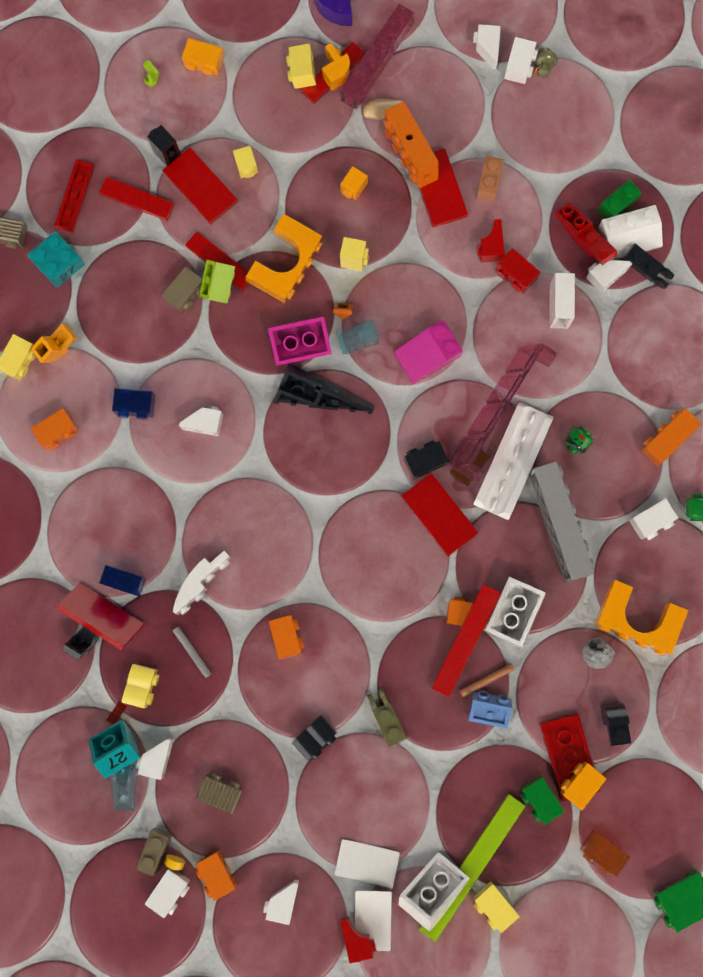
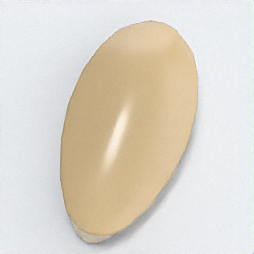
M375 99L365 105L363 115L368 119L383 120L385 119V110L403 101Z

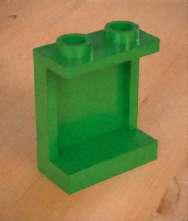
M696 869L687 872V877L660 891H653L655 896L653 901L658 910L662 909L665 915L662 918L669 929L672 928L677 933L703 919V877Z

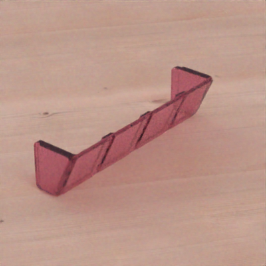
M542 343L518 349L505 370L506 374L500 378L487 399L486 406L482 407L469 428L467 437L463 438L449 460L451 468L472 481L481 480L485 471L473 464L475 458L534 362L537 360L550 367L557 355L553 349Z

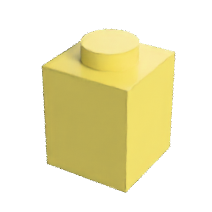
M251 146L233 151L241 178H250L258 173Z

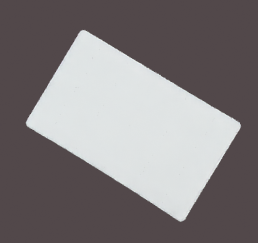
M342 839L335 876L364 881L392 889L400 853Z
M356 891L355 929L362 934H369L370 939L374 938L377 951H390L392 892Z

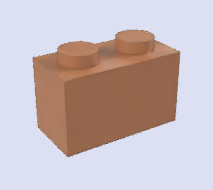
M485 156L476 199L495 202L504 159Z

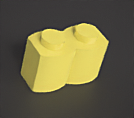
M132 664L122 703L144 709L151 705L154 694L151 693L152 688L157 685L159 680L157 669Z

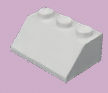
M656 205L603 219L598 226L599 234L617 250V256L611 260L624 258L630 247L635 243L645 251L663 246L662 222Z
M509 577L485 631L510 644L523 648L546 592Z

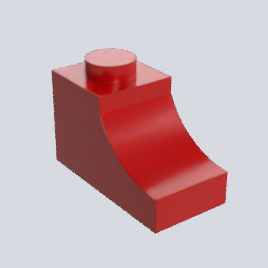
M494 219L491 233L487 237L481 238L479 245H476L477 256H480V262H496L504 258L502 219Z
M349 917L342 918L340 924L349 963L374 958V952L377 951L374 938L370 939L369 934H362L357 931Z

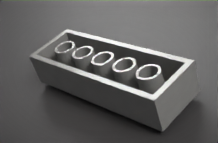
M552 462L534 468L530 472L529 477L565 583L593 575L595 564L592 558L589 559L587 541L583 540L581 532H583L582 526L579 521H576L574 515L576 514V508L573 502L570 503L568 497L570 491L568 485L563 482L562 477H564L562 467L558 466L557 462Z

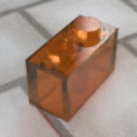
M594 829L580 847V850L584 852L582 857L590 863L596 861L601 865L599 869L608 876L612 873L617 877L630 856Z

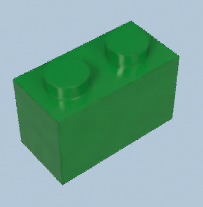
M629 179L601 203L598 212L604 219L621 215L638 201L642 192Z
M539 775L520 788L523 792L520 796L526 805L530 803L533 808L531 813L537 823L541 821L546 825L564 813L563 808L542 776Z

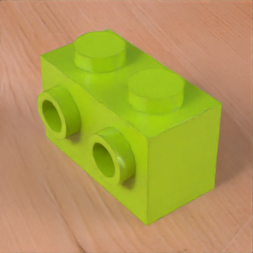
M206 260L199 297L228 303L232 280L235 276V266Z

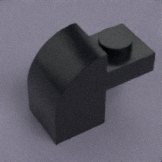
M79 624L75 635L64 644L62 650L79 660L83 655H88L100 636Z
M618 702L600 705L603 725L607 726L610 746L630 744L631 737L628 726L630 722L624 704Z

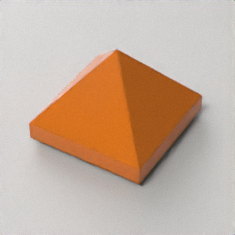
M334 303L333 313L340 319L344 320L352 314L353 304Z

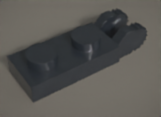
M636 243L630 247L622 259L623 261H630L633 269L662 289H666L668 283L663 278L658 277V274L660 273L670 280L675 276L668 268H665L664 265Z

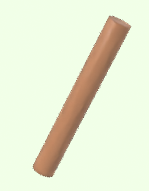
M512 663L459 691L462 697H465L515 669Z

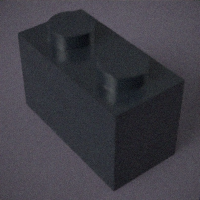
M162 125L151 130L147 138L152 150L168 166L181 155L177 142Z
M434 440L424 444L422 449L417 450V448L409 450L406 452L407 455L404 456V461L413 480L442 468L449 463L440 441L434 442Z

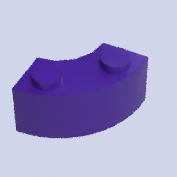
M314 0L317 10L325 19L337 25L352 26L350 0Z

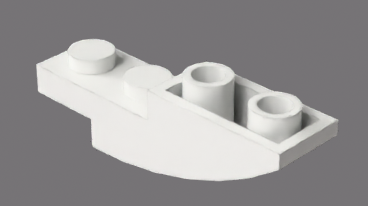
M223 551L211 563L204 558L191 571L175 600L173 612L176 615L180 613L182 615L191 608L190 604L195 600L198 602L206 595L204 592L207 588L203 583L210 582L215 577L214 573L218 569L223 570L230 564L229 560L231 557L227 552Z

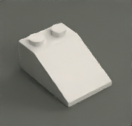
M438 852L401 893L398 905L430 932L443 917L470 878Z

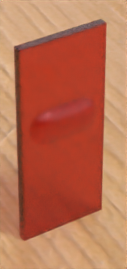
M119 700L106 721L112 725L115 724L127 705Z

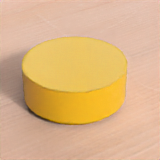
M166 855L164 864L173 870H182L185 860L175 855Z

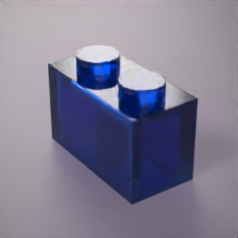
M115 388L112 411L119 418H129V416H136V419L147 420L148 417L153 418L156 396L152 391Z
M105 565L99 583L140 597L146 578Z

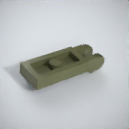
M380 689L378 694L384 702L383 706L377 708L374 697L371 694L367 695L373 708V714L390 747L407 738L391 703H388L383 690Z

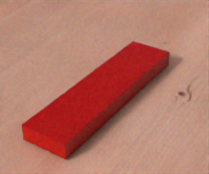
M354 42L341 52L342 56L345 54L349 56L350 71L366 57V54ZM322 70L315 76L316 85L301 89V92L313 104L330 90V87L323 78Z
M76 159L54 225L55 229L69 233L74 232L95 168L93 163Z
M106 177L99 192L101 196L168 221L175 206L173 202Z
M197 231L185 244L188 250L205 263L206 260L235 266V276L232 284L241 291L248 286L249 283L246 281L248 271Z

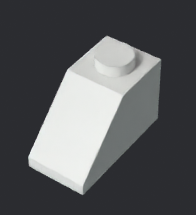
M479 24L478 31L474 32L473 43H476V52L492 69H496L499 53L500 26Z
M610 260L601 265L595 262L588 269L589 274L586 279L602 294L629 270L632 263L630 261Z
M215 406L202 407L181 421L179 427L186 431L219 436L223 413Z
M169 738L144 753L137 761L136 769H139L138 775L159 780L163 779L174 739Z
M295 879L271 895L270 901L266 900L263 913H267L265 920L286 925L290 924L299 880Z

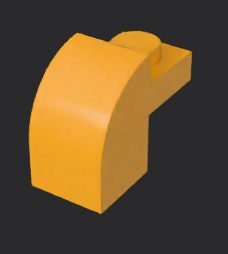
M330 43L325 46L326 56L330 63L322 67V74L331 91H334L347 82L350 76V60L348 54L342 56L340 50Z
M62 323L51 336H41L30 350L41 363H51L60 359L69 351L68 347L77 339V336L67 324Z

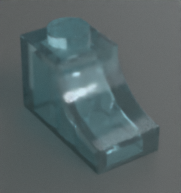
M373 320L356 325L350 331L337 336L343 355L379 344V337Z
M135 764L128 765L112 775L111 788L114 810H135L137 780Z

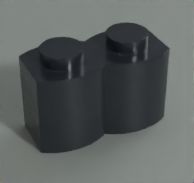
M320 715L292 744L307 761L310 758L315 760L322 753L320 749L325 744L330 746L337 739L335 737L337 731Z

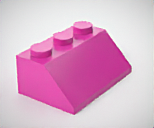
M324 316L268 327L276 366L332 354Z

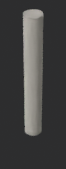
M179 626L173 630L174 634L206 679L212 673Z

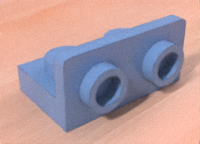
M474 691L468 721L507 729L512 711V699L505 695L496 696L485 691Z

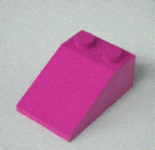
M443 319L396 350L394 354L412 384H415L462 356L463 350Z

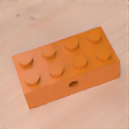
M403 101L385 110V119H383L385 136L393 142V150L396 154L399 153L401 164L404 169H408L411 182L413 184L416 183L418 189L438 180V160L405 102Z

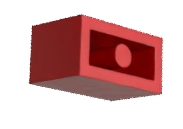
M513 248L496 267L499 277L504 280L507 279L513 289L518 292L521 291L523 294L538 279L541 273Z

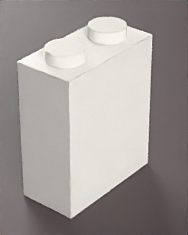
M559 271L555 273L550 283L549 328L568 329L575 318V273Z

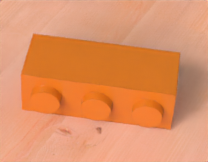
M686 408L681 412L679 410L674 412L669 417L672 421L667 425L663 423L656 430L658 434L654 438L650 436L643 443L645 447L641 451L657 467L702 425Z

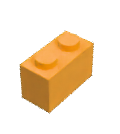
M188 38L181 58L184 67L189 70L202 71L209 76H219L225 55L222 47Z
M587 762L579 763L573 770L574 775L570 780L566 779L560 787L562 789L560 794L580 810L585 808L607 779Z

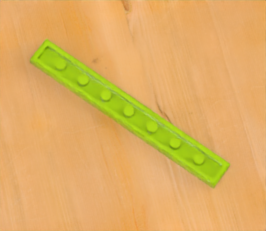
M510 794L506 796L458 868L470 878L432 930L429 932L420 925L419 931L434 942L437 941L525 808L524 804Z

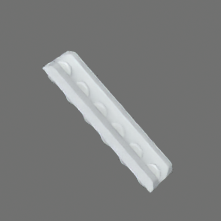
M518 402L473 505L509 520L552 423L553 416Z

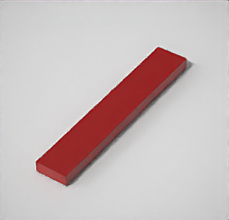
M484 583L482 584L431 687L433 690L450 697L501 595V591Z

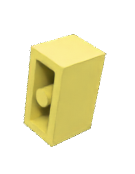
M310 43L288 47L289 55H286L288 67H290V70L287 71L289 82H293L295 89L316 85L314 57Z
M347 237L343 238L340 252L341 268L363 272V267L367 266L369 260V248H366V241Z
M13 334L0 357V372L21 381L22 377L24 378L28 372L30 362L36 358L30 350L34 344Z
M491 881L473 896L476 902L473 904L480 914L485 913L488 916L487 922L494 931L498 929L502 933L520 917Z

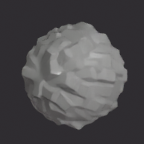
M602 637L590 639L585 644L582 652L583 660L594 669H603L608 666L615 654L612 647L608 644L605 646Z

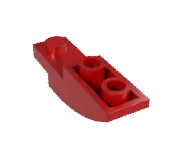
M571 202L555 212V215L572 239L590 258L594 257L601 265H604L617 256V250L593 228V223Z

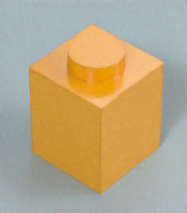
M352 166L340 184L342 194L348 199L357 200L368 184V175Z

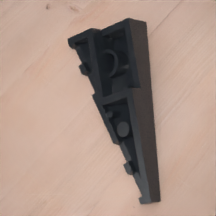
M288 363L273 400L275 404H279V402L290 403L291 406L302 404L308 405L310 408L337 411L338 409H348L349 412L357 410L367 411L368 414H372L374 410L373 404L291 363Z

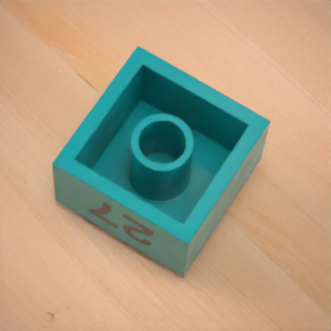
M56 231L27 255L56 288L61 286L85 265Z
M123 719L88 739L92 763L105 779L140 759L135 735Z

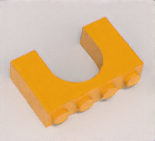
M283 213L274 228V235L296 249L299 256L297 265L288 272L280 273L255 261L246 275V281L285 304L287 299H292L296 291L294 290L296 283L300 284L305 276L303 274L305 268H310L314 261L312 258L313 254L320 251L323 243L321 242L322 235Z
M617 580L611 581L594 623L599 626L598 629L606 633H610V631L617 633L616 637L628 641V639L636 641L635 645L646 649L647 646L653 648V652L665 657V654H672L689 610L672 603H667L656 627L647 633L638 632L628 624L625 617V608L633 587Z

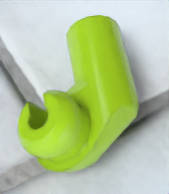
M147 60L143 63L144 68L148 72L144 82L152 87L157 83L159 71L150 60Z

